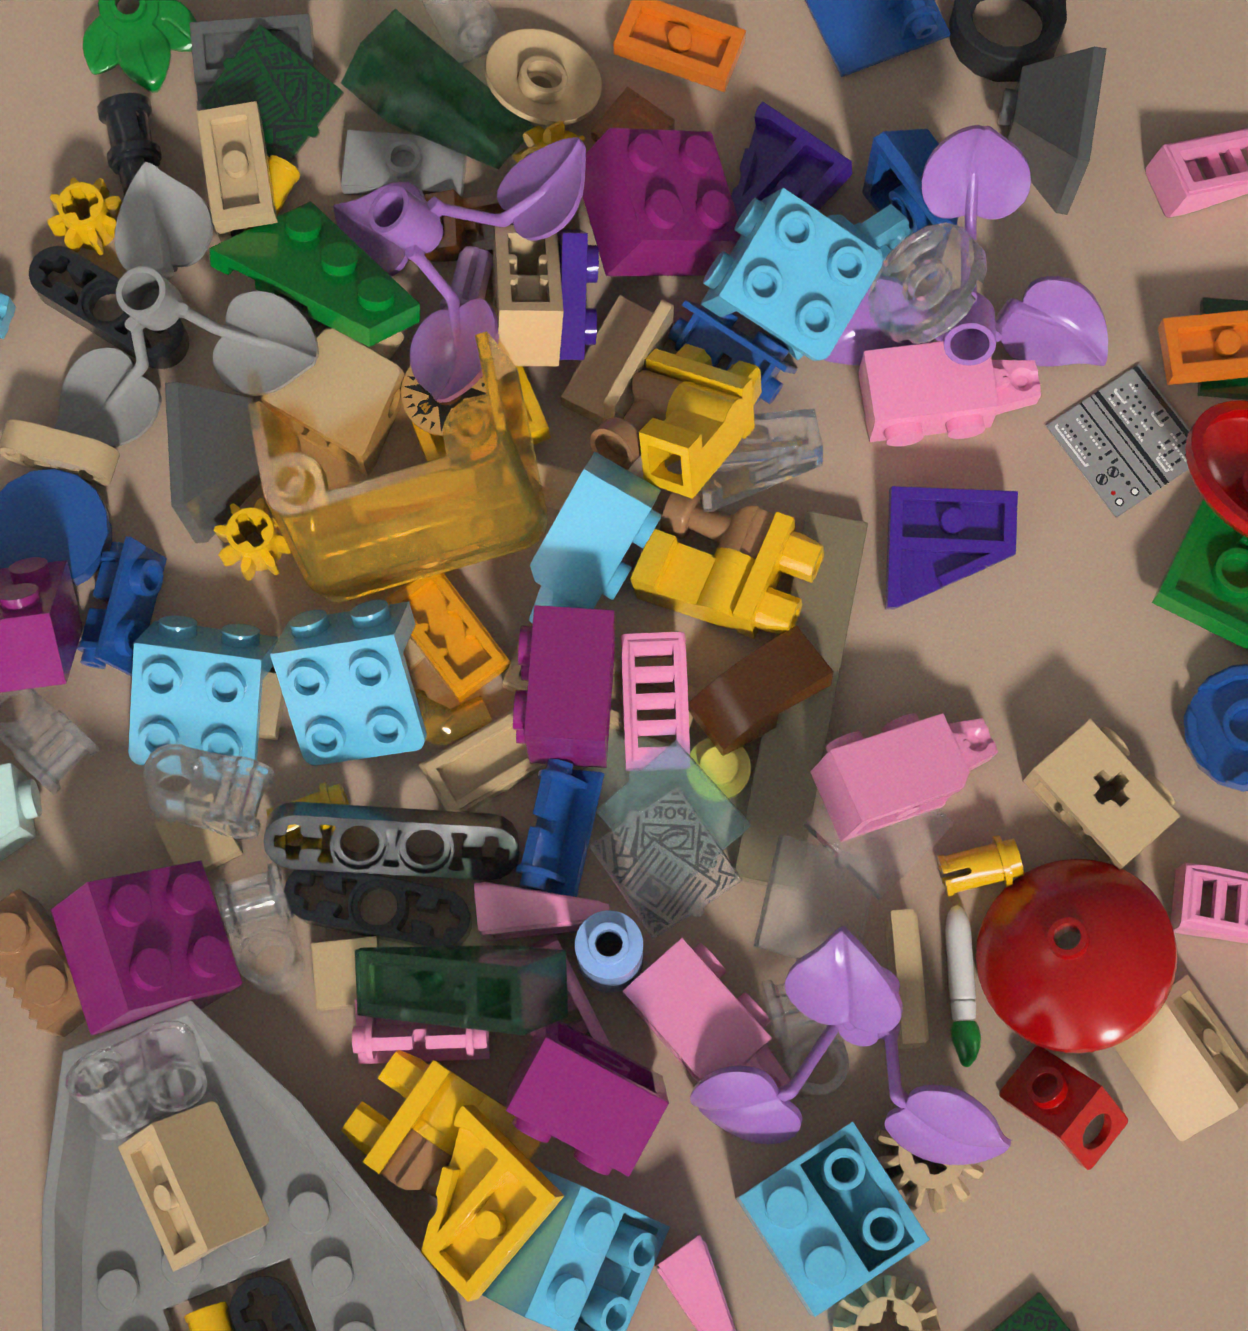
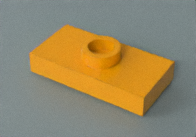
M436 563L384 599L388 605L409 601L416 623L410 637L459 703L509 668L510 660Z

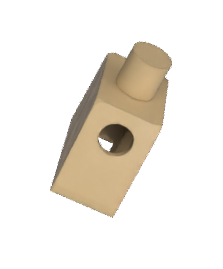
M333 328L325 329L317 337L319 357L316 360V364L287 386L261 397L270 419L369 477L402 405L401 385L404 372L403 369L390 361V359L404 340V335L402 332H399L368 347Z

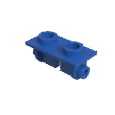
M685 300L682 306L694 314L689 322L681 317L672 327L668 338L676 343L675 350L678 352L685 344L702 348L711 357L713 367L717 366L725 353L732 358L726 371L739 360L758 366L761 370L762 393L756 403L762 399L766 403L771 404L783 387V383L775 379L780 370L795 374L798 369L784 360L790 350L761 331H758L753 339L733 327L739 318L734 313L719 317L704 306Z
M125 537L124 543L112 542L110 551L102 553V562L93 597L109 601L107 609L89 608L82 638L78 643L77 649L83 652L80 663L86 666L105 669L106 664L132 676L134 642L150 626L156 599L163 584V572L167 558L134 538Z
M548 759L546 769L539 770L538 778L540 779V784L533 814L538 816L535 827L530 826L522 862L516 868V872L521 874L519 884L521 888L577 897L604 773L573 770V764L558 759Z

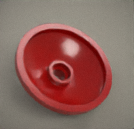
M1226 401L1205 410L1193 424L1186 439V459L1193 481L1205 502L1226 524L1248 538V401Z
M1065 859L1046 863L1024 873V876L1016 878L1013 881V885L1004 888L988 909L979 930L976 946V966L982 990L997 1016L1013 1032L1025 1040L1049 1050L1065 1053H1086L1107 1049L1128 1040L1147 1026L1158 1014L1168 998L1175 979L1177 945L1174 930L1165 908L1144 882L1126 870L1118 869L1109 863L1090 859ZM1076 932L1081 935L1078 945L1072 949L1058 947V940L1064 933Z

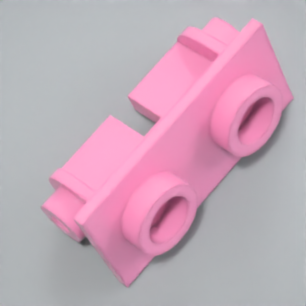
M487 993L355 998L356 1026H353L352 1047L353 1053H358V1064L388 1063L396 1050L409 1053L425 1062L433 1060L490 1059Z

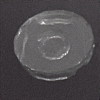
M947 222L925 226L909 235L886 256L880 271L871 285L868 295L870 317L883 333L891 340L901 343V340L907 339L913 344L926 343L950 331L968 314L976 301V298L971 293L976 287L977 280L982 284L984 283L987 272L985 251L963 227Z

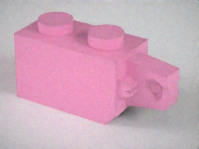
M944 341L864 351L858 372L869 442L886 440V444L889 446H907L921 441L925 435L948 433V437L953 439L974 437L983 433L985 428L991 427L997 414L1037 404L1041 396L1035 360H992L990 357L985 362L977 365H961L955 363L946 355Z
M912 713L884 725L881 728L883 732L881 734L864 739L862 733L857 731L841 736L827 744L825 747L827 754L810 773L840 842L944 806L947 799L964 788L971 770L988 762L998 753L995 741L992 740L983 718L948 724L943 713L924 720H919L917 714Z
M681 938L622 991L623 999L697 1082L709 1073L729 1066L759 1068L773 1078L778 1088L791 1081L767 1045L772 1037L764 1028L771 1020L746 992L736 998L720 981L726 970L702 943H699L692 949Z

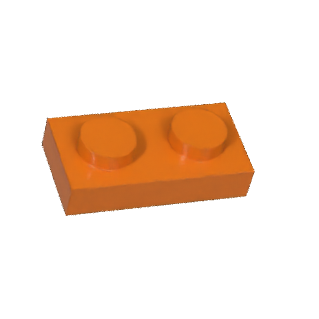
M631 0L613 42L614 55L725 92L745 44L746 30L659 0Z
M1248 310L1162 319L1158 326L1167 385L1248 378Z

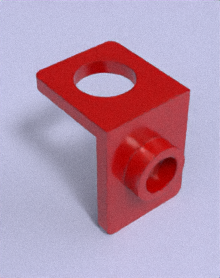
M1040 1046L1035 1047L999 1092V1096L1004 1102L1057 1137L1074 1159L1087 1170H1091L1128 1123L1127 1116L1102 1085ZM1104 1114V1124L1098 1136L1090 1143L1083 1145V1135L1088 1124L1096 1116Z

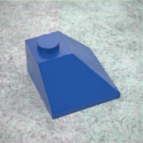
M928 129L884 131L873 138L862 193L877 213L892 204L907 217L913 239L904 247V250L930 285H932L942 277L958 222V217L947 219L932 214L924 202L922 194L924 166L939 143Z

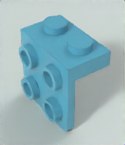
M782 188L762 201L754 198L746 207L734 229L741 234V237L730 255L724 251L718 255L704 277L703 284L710 289L702 300L701 305L719 317L737 311L813 361H820L826 359L831 354L880 271L883 259L877 250L785 188Z
M371 600L355 606L351 611L328 615L324 610H310L300 613L288 621L270 656L302 756L307 763L323 765L417 751L423 747L427 732L403 653L416 625L409 601L388 605L385 600Z
M172 615L162 617L159 621L154 620L134 642L128 748L130 759L138 765L240 779L250 777L257 766L263 679L273 667L270 653L279 637L262 635L259 628L246 624H229L223 626L222 629L197 626L198 622L195 619L186 616Z

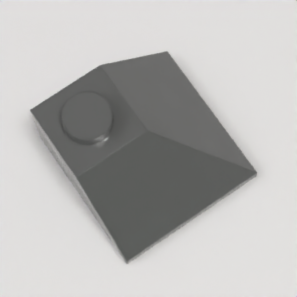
M1094 46L1023 66L1016 88H1005L1003 92L998 125L1008 126L1006 138L1014 143L1026 157L1030 167L1031 183L1055 213L1068 215L1090 162L1107 48Z
M181 382L165 383L171 506L194 542L205 543L216 534L214 527L224 525L233 515L230 505L234 503L240 507L266 478L265 457L274 456L275 454L271 419L261 418L253 398Z

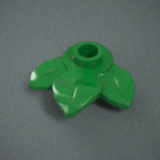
M99 0L98 8L100 15L86 29L83 37V53L93 75L102 74L120 65L123 72L134 83L152 93H158L168 74L171 50L192 52L190 22H197L193 14L185 5L177 0H138L139 7L132 14H123L117 9L120 0Z

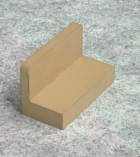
M257 101L196 111L212 222L220 241L223 242L234 237L235 230L278 223L261 113Z
M619 295L596 335V344L590 345L585 354V359L581 360L562 393L561 405L599 425L612 417L623 418L634 400L632 378L636 372L640 373L643 370H648L645 358L655 348L663 350L669 339L668 335L673 327L674 305L662 299L655 312H652Z
M1188 974L1173 983L1166 1002L1147 1026L1128 1040L1113 1046L1173 1134L1180 1141H1185L1239 1110L1248 1102V1060Z
M210 1101L154 1122L118 1146L173 1272L198 1261L222 1245L259 1230L269 1223L268 1214L216 1102Z

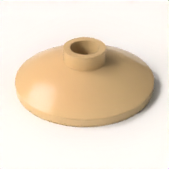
M519 29L506 33L492 44L485 60V78L496 99L512 113L537 124L550 126L559 120L564 122V126L577 123L594 111L601 97L602 78L591 56L572 40L551 31Z

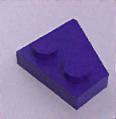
M762 102L757 107L754 116L756 126L749 149L745 148L740 164V181L733 189L731 197L738 219L754 198L762 201L782 188H785L819 211L853 174L852 161L765 102Z
M562 228L557 232L563 299L560 360H584L585 345L596 344L597 311L596 308H586L587 283H597L599 251L598 245H588V233L581 229Z
M891 486L889 489L885 609L895 610L1013 557L1016 554L1018 491Z

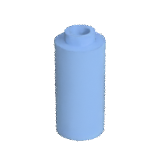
M606 910L589 916L579 927L575 938V952L579 970L584 980L591 987L601 992L616 993L623 991L640 975L643 966V938L637 924L629 916L621 912ZM606 941H615L622 944L619 953L610 957L601 955L596 947Z

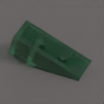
M396 8L360 43L341 81L343 86L387 123L498 170L524 143L522 135L535 127L528 120L517 116L504 107L496 99L488 86Z
M514 945L362 947L355 950L357 1015L517 1035L528 1034L568 1017L566 950Z

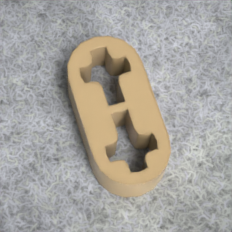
M10 419L6 422L0 439V455L14 463L36 470L57 469L78 475L87 483L107 486L111 484L120 457V453L115 448L96 439L17 419Z

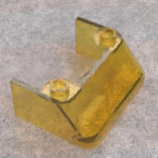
M487 331L475 335L487 394L464 400L450 411L443 426V438L447 454L445 457L329 491L327 476L323 467L311 456L302 453L299 435L260 401L248 404L263 496L306 584L324 599L333 602H343L527 549L538 542L543 536L547 527L548 513L518 369Z

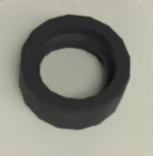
M984 0L954 1L949 21L951 46L959 61L975 75L995 82H1018L1023 66L1053 58L1067 22L1066 0H1021L1038 13L1042 21L1041 33L1035 41L1026 45L1002 46L985 38L977 31L973 23V13L976 5Z

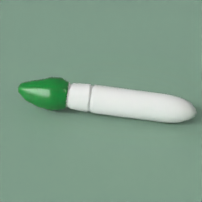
M955 905L948 912L945 928L949 997L951 1000L952 1019L954 1020L950 1033L959 1061L966 1068L970 1067L977 1059L981 1047V1032L975 1021L976 991L970 921L965 910L961 906Z

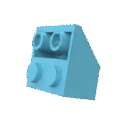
M854 1122L840 1129L736 1198L807 1312L814 1317L930 1240Z
M536 1166L565 1196L485 1290L482 1296L527 1319L557 1331H626L670 1227L588 1188Z

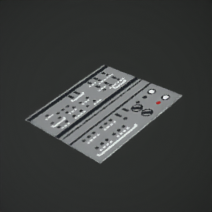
M1140 364L1046 425L1116 518L1189 469L1185 446L1190 428Z

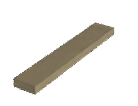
M811 511L806 512L802 534L823 545L824 558L812 583L793 576L790 595L802 600L800 616L795 626L799 627L834 671L832 684L779 713L776 728L761 736L734 872L737 877H733L736 880L794 892L798 890L817 792V786L810 771L824 756L866 538L867 522Z

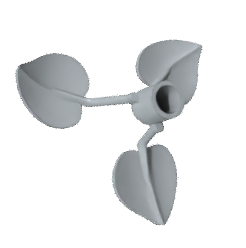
M145 162L132 180L122 201L115 228L116 254L122 266L127 270L117 284L116 299L121 309L130 315L125 321V327L131 331L136 364L126 353L116 348L93 349L83 354L73 364L65 377L61 389L58 418L54 427L55 429L96 439L113 448L128 444L142 436L152 426L160 410L162 402L160 390L150 380L142 377L149 367L143 334L144 328L154 331L164 330L175 324L180 317L212 334L221 336L213 351L214 368L224 384L244 395H267L282 389L312 368L319 357L317 338L310 323L291 303L275 294L264 291H251L237 295L232 299L227 308L226 325L209 319L183 303L181 293L168 280L174 275L173 266H191L198 262L206 253L214 230L211 211L205 201L194 190L170 177L149 162Z

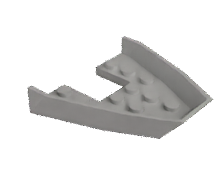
M191 1000L63 1051L42 1202V1331H175L169 1308L289 1259L292 1261L316 1331H465L436 1270L302 1103ZM214 1101L219 1106L268 1214L269 1223L259 1230L222 1245L198 1261L173 1272L118 1146L154 1122Z

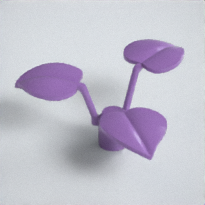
M968 126L957 130L942 140L933 150L924 166L922 194L929 211L937 217L947 219L965 216L964 292L957 294L946 304L943 311V320L930 304L916 306L914 293L905 284L894 280L874 279L831 354L826 359H823L824 361L860 365L864 351L933 343L935 338L937 341H944L945 353L952 361L967 366L977 365L988 360L995 351L996 342L1000 340L1005 351L1016 360H1035L1036 366L1054 367L1070 364L1104 366L1108 358V333L1105 317L1095 296L1081 283L1061 276L1038 278L1028 285L1022 301L1015 298L1008 299L996 318L992 303L977 292V216L985 219L1006 217L1015 212L1025 202L1030 191V167L1026 157L1014 143L990 126Z
M579 137L562 139L529 154L512 167L502 180L497 191L498 203L505 210L500 214L445 204L437 197H432L427 202L423 192L409 182L390 183L359 199L334 205L337 226L391 277L399 273L405 267L408 259L416 263L445 298L448 310H438L429 315L417 329L410 346V364L413 375L417 382L433 396L435 401L439 403L449 402L474 386L490 366L499 342L498 318L491 304L481 298H476L461 305L458 295L425 257V254L433 251L442 239L443 225L440 217L443 215L498 227H507L513 223L515 231L522 238L530 241L545 239L556 234L573 218L583 196L586 147Z
M844 925L833 932L820 946L799 958L791 966L787 974L785 990L790 1001L810 1019L827 1025L791 1081L778 1088L773 1078L759 1068L729 1066L704 1076L694 1086L690 1095L692 1105L698 1107L699 1111L706 1118L730 1134L757 1144H779L795 1137L800 1130L802 1114L789 1100L799 1093L837 1033L839 1032L841 1037L847 1042L857 1046H871L878 1039L882 1038L885 1040L890 1099L898 1106L887 1113L884 1125L890 1136L901 1147L922 1159L934 1163L967 1165L987 1161L1003 1154L1011 1146L1012 1141L1003 1134L992 1113L981 1102L962 1090L951 1086L933 1084L916 1087L909 1095L904 1091L901 1082L897 1041L901 1027L898 1023L903 1012V1004L899 995V980L891 971L880 966L872 954Z

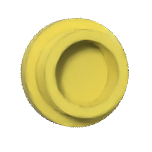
M706 738L699 742L690 753L691 766L687 768V777L692 788L702 797L713 801H724L737 796L746 787L750 778L751 763L746 750L742 746L722 756L712 741Z

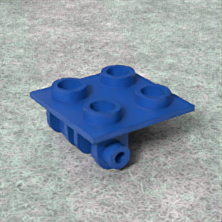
M805 0L841 77L940 41L951 35L935 0Z

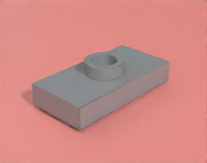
M347 130L341 179L343 194L367 195L390 183L409 182L417 186L424 195L455 189L463 198L468 154L467 138Z

